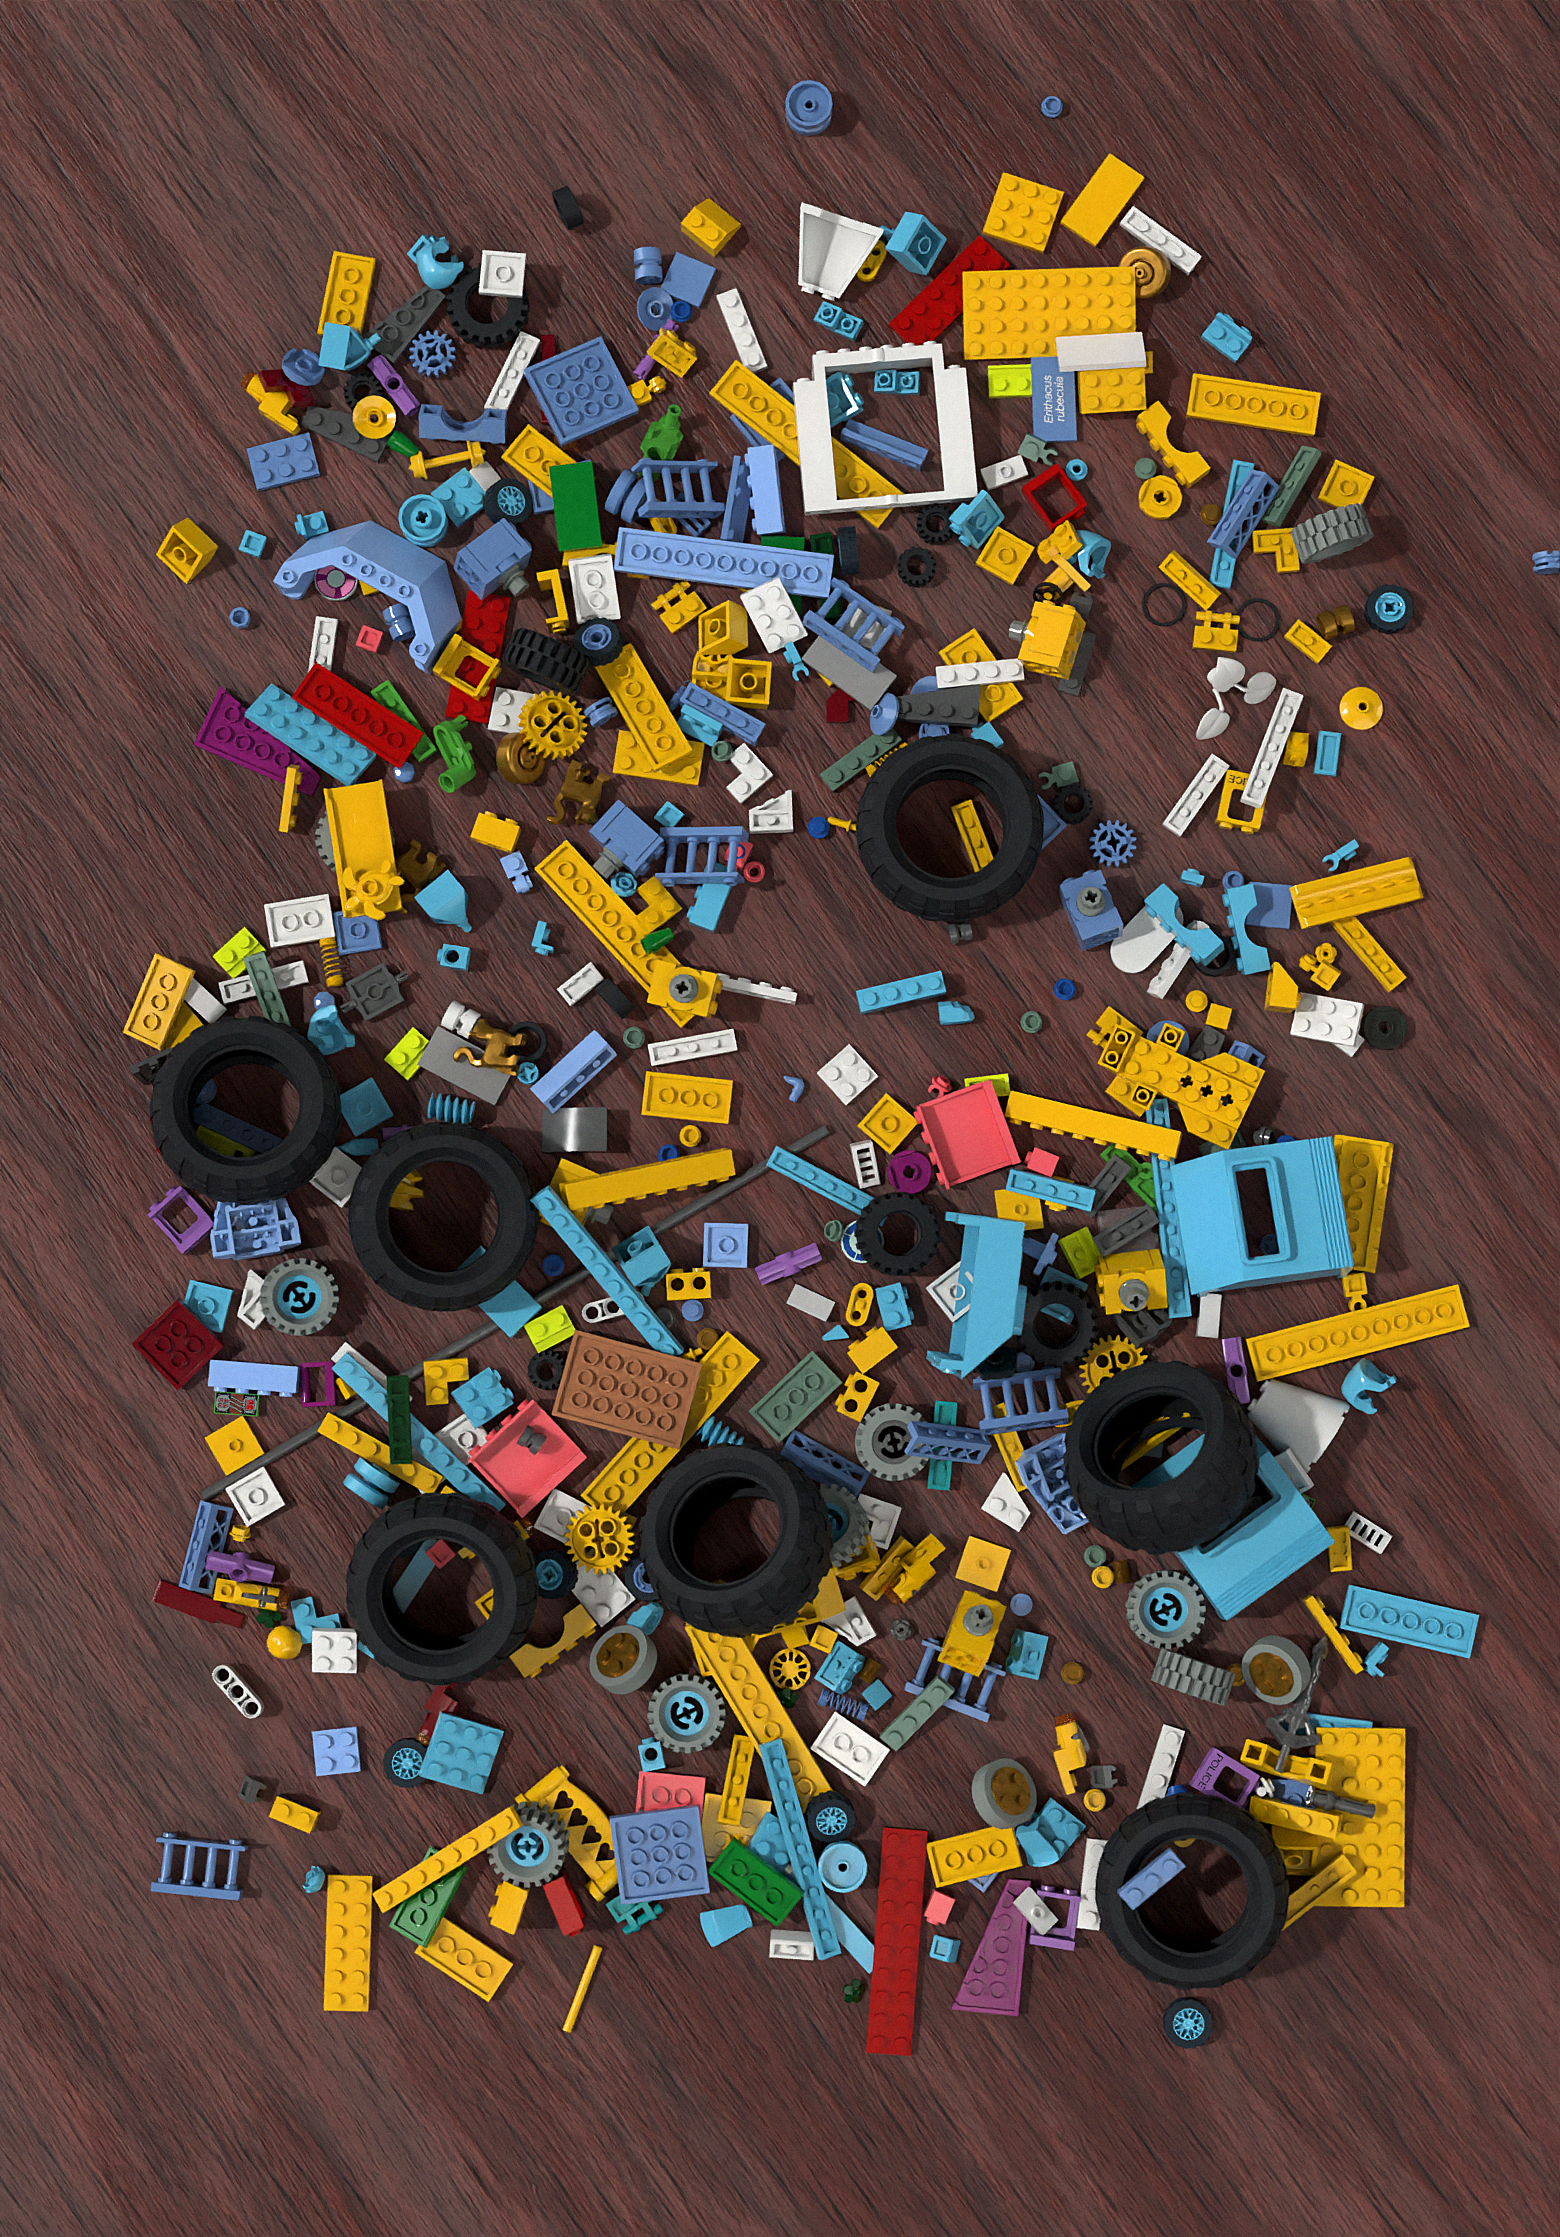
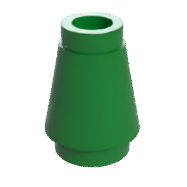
M395 430L386 443L390 446L391 450L408 458L417 455L420 450L402 431Z
M666 928L644 935L640 942L648 955L651 953L655 954L673 940L674 936L672 931Z

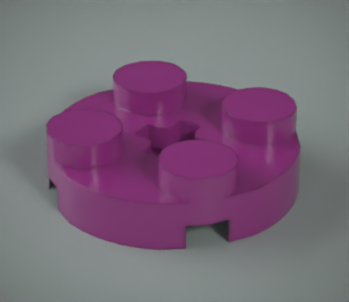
M905 1150L896 1154L888 1167V1179L898 1192L918 1193L925 1188L931 1177V1166L928 1159L913 1150ZM907 1166L916 1170L913 1178H909L907 1175L904 1176L903 1172L906 1171Z

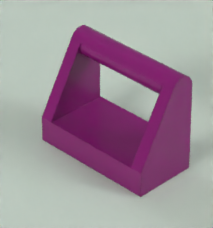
M334 1361L300 1363L302 1407L338 1405L337 1384L335 1382L336 1373L331 1369L336 1364ZM309 1367L325 1368L326 1401H310Z

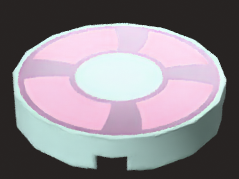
M334 566L316 570L314 580L317 590L324 598L330 601L346 600L353 595L357 588L358 579Z

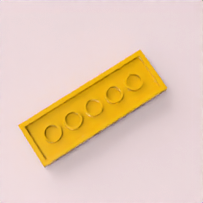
M1193 373L1186 417L1314 437L1321 393Z
M629 643L622 647V652H620L619 657L614 662L594 668L651 768L656 773L692 754L693 750L632 644Z
M328 1875L324 2011H369L373 1875Z

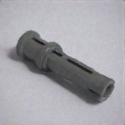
M1314 1786L1309 1787L1306 1797L1307 1806L1316 1805L1324 1807L1327 1811L1337 1809L1370 1819L1375 1814L1376 1807L1374 1804L1335 1795L1333 1791L1317 1790Z

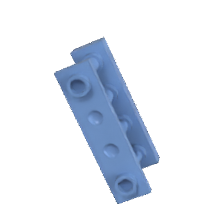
M640 459L631 468L632 472H643L647 496L645 504L638 509L639 518H717L725 512L724 503H715V500H713L708 474L718 466L717 462H709L708 459L698 461ZM651 473H662L666 496L665 502H658L655 497ZM671 473H681L685 502H677L675 500ZM690 473H700L704 502H696L694 500Z
M834 577L830 584V589L833 590L831 595L818 612L809 610L804 616L802 624L874 673L880 662L877 654L893 633L900 637L905 626H903L898 618L889 616L853 591L845 581ZM841 596L851 604L837 623L831 625L825 621L824 617ZM857 609H860L868 617L855 635L849 638L843 633L842 629ZM875 621H877L886 629L873 647L866 650L859 642Z
M743 826L660 828L659 836L668 844L665 873H655V878L663 886L723 883L727 886H736L737 883H744L745 879L736 872L738 845L749 840V833ZM720 842H728L730 844L727 872H715L717 848ZM679 843L689 844L686 873H674L676 848ZM700 843L709 844L706 872H694L697 845Z
M1046 1366L1042 1370L1015 1373L1010 1378L984 1381L980 1376L977 1379H973V1390L981 1389L985 1414L983 1421H979L980 1435L985 1436L1068 1424V1411L1059 1407L1055 1379H1059L1061 1375L1060 1367ZM1046 1380L1051 1409L1048 1412L1040 1413L1037 1410L1033 1382ZM1024 1383L1029 1412L1026 1415L1018 1416L1015 1413L1011 1385ZM1002 1386L1007 1415L1005 1418L996 1419L993 1415L989 1388Z
M928 1637L927 1641L922 1639L921 1644L927 1646L915 1679H912L911 1682L906 1681L903 1688L905 1691L919 1695L925 1688L923 1681L935 1650L941 1651L940 1641ZM990 1661L989 1665L985 1664L984 1669L989 1670L979 1699L977 1703H974V1706L966 1704V1699H964L973 1677L972 1674L967 1672L964 1673L957 1694L953 1698L949 1697L942 1705L987 1722L990 1713L986 1712L987 1707L985 1705L997 1674L1001 1676L1006 1674L1005 1671L1001 1670L1003 1666ZM944 1663L940 1676L946 1681L949 1678L952 1666Z
M163 1832V1835L157 1837L156 1842L164 1843L161 1877H158V1880H154L151 1883V1891L238 1901L242 1899L243 1889H239L238 1885H236L239 1851H246L248 1849V1844H243V1840L230 1839L229 1842L183 1838L177 1837V1833ZM173 1844L187 1845L183 1879H180V1882L171 1881L172 1878H170ZM195 1846L209 1847L205 1881L202 1882V1885L193 1884L194 1880H192ZM217 1848L231 1850L227 1884H224V1887L215 1886L216 1883L214 1882Z

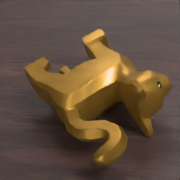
M572 759L566 772L565 781L554 799L553 804L558 814L557 816L547 815L546 820L551 824L563 822L566 818V809L562 802L567 799L582 804V807L575 816L576 825L580 823L586 825L589 823L595 824L598 821L596 807L601 799L602 787L610 782V776L600 773L590 785L583 781L584 777L589 776L590 770L581 768L582 763Z
M414 839L409 844L410 850L396 860L397 875L404 877L415 887L414 893H404L401 895L403 909L398 910V912L405 915L408 913V910L404 903L416 901L414 897L430 885L432 881L437 879L446 868V865L437 860V856L432 852L427 854V861L423 865L419 863L416 858L421 851V844Z
M480 1019L478 1024L474 1025L472 1032L467 1033V1036L478 1041L487 1040L482 1058L477 1059L472 1049L462 1046L454 1052V1061L458 1063L461 1056L466 1055L470 1065L476 1068L496 1069L503 1074L518 1076L520 1066L517 1065L520 1056L512 1055L508 1057L509 1046H524L527 1035L520 1033L513 1036L504 1030L492 1028L487 1020Z

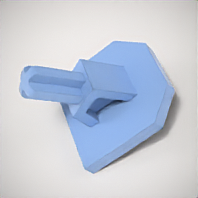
M1053 1233L1047 1245L1034 1239L1023 1237L1022 1251L1039 1260L1033 1271L1034 1275L1039 1277L1043 1267H1046L1048 1263L1053 1264L1058 1254L1054 1250L1059 1235Z

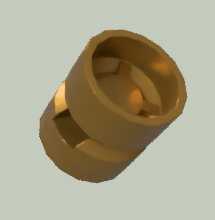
M1346 604L1335 607L1333 612L1327 610L1316 615L1319 631L1325 641L1337 637L1339 632L1344 635L1355 630L1353 616Z

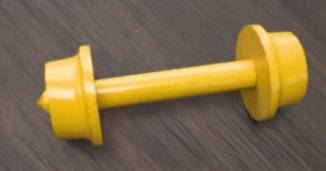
M467 440L468 451L424 460L422 451H419L417 455L410 456L411 465L408 469L413 471L415 478H425L426 480L428 479L426 470L428 468L468 459L471 460L472 467L476 468L477 465L484 463L483 455L486 451L483 448L481 449L480 441L470 442L469 440Z

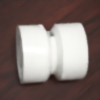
M452 1001L442 1019L441 1025L451 1031L456 1029L459 1035L469 1039L470 1037L467 1036V1033L472 1032L474 1025L478 1024L481 1014L472 1009L465 1010L464 1005Z

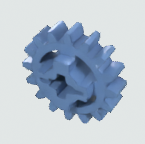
M427 331L425 337L419 334L420 340L412 341L415 348H409L410 353L414 354L409 356L410 361L414 362L412 365L414 370L419 368L418 372L420 375L426 372L427 378H430L432 374L439 378L440 372L446 375V368H453L450 361H456V357L451 355L456 353L455 347H451L453 345L452 340L446 341V334L439 337L438 331H435L434 335ZM443 347L447 350L446 357L442 354ZM419 352L424 355L422 362L419 360ZM436 352V356L432 355L429 357V353L434 354Z
M1107 820L1106 826L1102 823L1099 824L1100 831L1093 830L1092 833L1096 837H1090L1089 841L1094 843V845H1091L1089 850H1095L1092 857H1099V864L1105 861L1108 868L1111 863H1114L1117 868L1120 861L1125 865L1127 863L1126 857H1133L1130 851L1136 850V846L1132 845L1136 838L1130 837L1133 830L1127 831L1126 823L1121 827L1119 826V820H1116L1114 825L1111 824L1110 820ZM1115 830H1116V831H1119V832L1122 833L1124 836H1123V837L1119 836L1118 834H1116ZM1106 832V839L1098 842L1099 837ZM1111 838L1113 839L1114 843H1118L1115 847V851L1112 845H1108ZM1127 846L1125 853L1120 856V848ZM1101 851L1110 854V857L1105 856Z

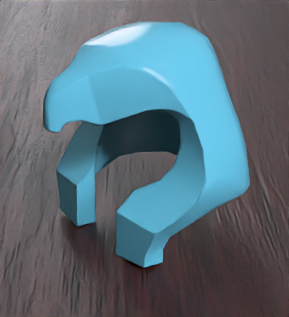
M441 237L439 242L428 245L417 252L416 264L423 282L431 289H444L450 286L464 267V263H459L456 255L451 256V262H437L435 260L437 254L445 253L449 250V241L445 237Z
M1076 530L1083 546L1067 562L1072 565L1078 558L1079 567L1082 572L1089 577L1095 575L1098 579L1103 578L1106 575L1103 572V568L1111 549V542L1096 533L1087 530ZM1090 555L1093 558L1091 569L1088 568Z
M336 1005L318 1009L310 1019L307 1039L311 1040L323 1055L333 1054L343 1050L345 1047H354L355 1036L349 1033L342 1024L337 1014Z
M1363 1358L1349 1371L1343 1381L1341 1391L1347 1401L1356 1409L1362 1410L1367 1414H1374L1378 1409L1374 1408L1372 1399L1366 1395L1365 1390L1383 1392L1397 1381L1395 1375L1392 1377L1387 1376L1379 1371L1372 1362Z

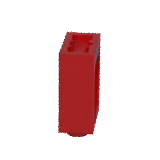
M1058 463L1022 487V495L1050 534L1066 520L1070 521L1073 518L1078 520L1086 513L1084 510H1086L1087 503ZM1057 478L1077 507L1052 523L1033 494Z
M566 1872L553 1877L549 1882L545 1881L543 1889L563 1936L569 1934L572 1937L582 1932L586 1919Z

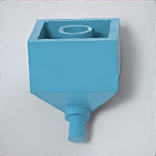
M905 212L896 230L894 228L891 230L884 225L880 227L884 229L882 235L887 237L889 241L885 249L909 272L922 275L928 274L947 240L924 215Z
M325 322L319 366L351 371L369 357L371 350L374 348L373 346L382 339L378 333L364 339L356 327Z
M449 870L445 871L414 897L434 923L456 924L465 932H469L472 929L466 917L468 894Z
M649 1225L611 1248L633 1286L643 1285L641 1290L643 1296H649L651 1287H654L655 1283L664 1277L672 1264Z

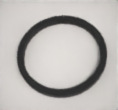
M1168 583L1152 586L1147 590L1142 600V610L1145 617L1157 626H1170L1178 622L1183 616L1186 606L1182 592L1174 585ZM1159 587H1168L1179 594L1182 601V610L1176 619L1171 622L1161 623L1153 620L1148 615L1145 602L1152 590Z
M1259 598L1248 600L1241 605L1236 615L1240 616L1242 609L1246 605L1253 602H1261L1273 610L1276 617L1275 627L1269 635L1262 638L1248 636L1243 632L1240 624H1236L1237 629L1243 637L1250 641H1265L1272 637L1278 629V611L1267 600Z

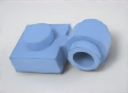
M520 851L501 858L500 861L508 879H516L512 883L517 894L530 891L529 888L533 887L528 875H522L528 872V868Z

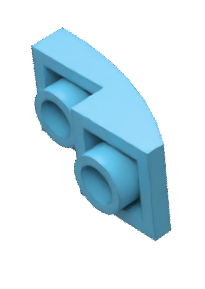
M823 301L814 318V321L853 342L864 324L863 320L843 312L842 308Z
M875 370V393L920 395L921 373L919 371Z

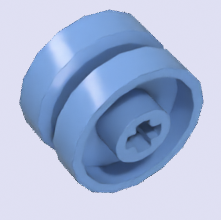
M812 80L801 81L790 89L785 105L786 119L791 129L804 136H814L825 131L831 122L833 107L832 97L828 89L820 82Z
M626 468L614 484L604 509L613 515L621 512V519L632 525L639 517L638 509L647 501L644 478L638 481V474Z

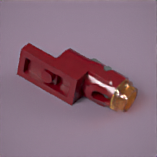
M456 1683L437 1686L423 1706L431 1713H427L422 1727L417 1732L419 1735L416 1739L427 1747L433 1735L440 1711L458 1716L457 1712L460 1702L445 1692L447 1689L451 1691Z

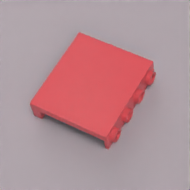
M990 1079L915 1106L917 1111L913 1113L917 1124L922 1123L924 1132H921L925 1145L929 1144L932 1152L928 1153L932 1165L937 1164L939 1173H936L940 1186L945 1185V1188L949 1189L950 1186L1004 1166L1021 1162Z
M533 1398L530 1401L525 1399L517 1407L519 1411L514 1416L509 1414L501 1422L503 1426L498 1431L493 1429L485 1437L487 1441L481 1447L477 1444L469 1451L471 1456L468 1458V1461L483 1474L522 1518L587 1458L586 1454ZM528 1425L534 1428L537 1434L542 1433L547 1437L536 1455L529 1452V1448L516 1444Z

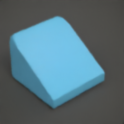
M840 1325L835 1326L822 1336L823 1341L849 1338Z
M879 1679L861 1692L875 1711L892 1697L891 1693Z
M934 1935L929 1957L948 1963H955L960 1941Z

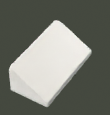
M487 461L469 471L484 492L501 479Z
M795 1284L786 1304L826 1322L835 1302Z
M1208 1293L1207 1296L1199 1297L1197 1337L1218 1338L1222 1295Z
M771 1930L769 1957L814 1960L815 1946L811 1932Z

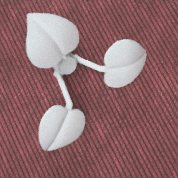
M1218 657L1217 667L1208 673L1207 680L1213 686L1212 691L1216 695L1219 710L1212 708L1203 716L1197 729L1196 738L1199 740L1213 738L1220 735L1227 728L1230 718L1227 713L1223 712L1224 706L1219 694L1220 691L1226 692L1230 687L1235 686L1241 691L1246 692L1244 700L1247 703L1257 704L1265 700L1272 693L1276 685V679L1268 672H1259L1248 681L1247 687H1243L1238 682L1244 677L1245 667L1234 659Z

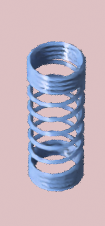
M823 1688L818 1705L826 1707L832 1696L830 1709H832L837 1699L835 1711L839 1709L843 1701L841 1713H843L849 1702L847 1716L855 1704L852 1717H855L859 1709L857 1719L864 1720L869 1705L861 1702L856 1709L857 1701L855 1700L850 1707L851 1698L845 1704V1696L842 1697L839 1703V1694H837L833 1701L834 1692L828 1698L830 1691Z

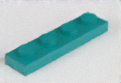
M935 1401L933 1424L955 1426L957 1403ZM938 1446L932 1449V1451H938L945 1446ZM930 1458L927 1489L950 1490L952 1461Z

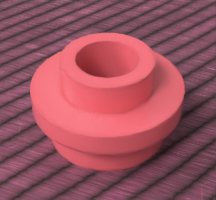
M751 861L744 867V877L751 883L760 882L765 876V868L760 862ZM752 869L758 870V874L756 876H752L750 874V871Z

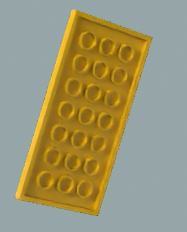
M1135 266L962 272L964 360L1056 357V337L1136 332Z
M1315 1726L1316 1735L1320 1739L1319 1743L1315 1745V1759L1332 1763L1335 1768L1329 1790L1333 1791L1337 1796L1374 1804L1376 1807L1372 1819L1337 1809L1330 1810L1343 1813L1340 1834L1335 1839L1317 1835L1318 1854L1314 1875L1342 1853L1355 1867L1357 1873L1315 1906L1404 1907L1405 1728ZM1316 1787L1317 1790L1328 1792V1790ZM1316 1806V1809H1324V1807Z

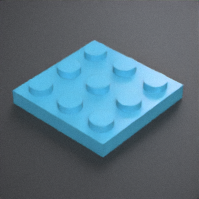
M440 1711L419 1772L420 1777L483 1794L504 1731Z

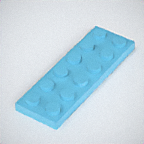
M272 683L245 712L246 718L346 786L353 785L376 759L375 753L294 701L290 695Z
M1348 1584L1339 1628L1470 1658L1479 1615Z

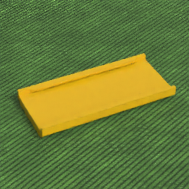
M382 779L375 782L324 789L344 919L366 916L363 905L353 912L345 910L347 900L355 896V892L348 890L344 886L343 872L345 868L350 866L353 869L354 878L358 881L368 871L381 870L382 863L385 860H390L392 865L390 871L395 876H398ZM394 886L388 899L375 907L383 913L403 909L399 886Z
M1334 1135L1333 1145L1354 1262L1352 1270L1374 1274L1394 1144L1351 1136Z

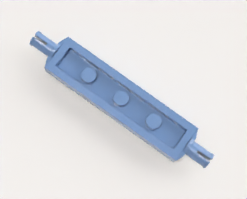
M202 1103L198 1108L194 1107V1124L214 1131L254 1150L258 1154L266 1153L282 1142L281 1138L206 1103Z

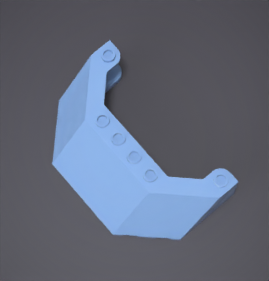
M371 520L314 536L283 563L273 582L281 594L292 600L301 599L305 595L315 577L316 570L334 566L408 606L416 633L409 647V653L414 659L417 668L429 675L432 673L433 667L444 652L461 621L446 562Z

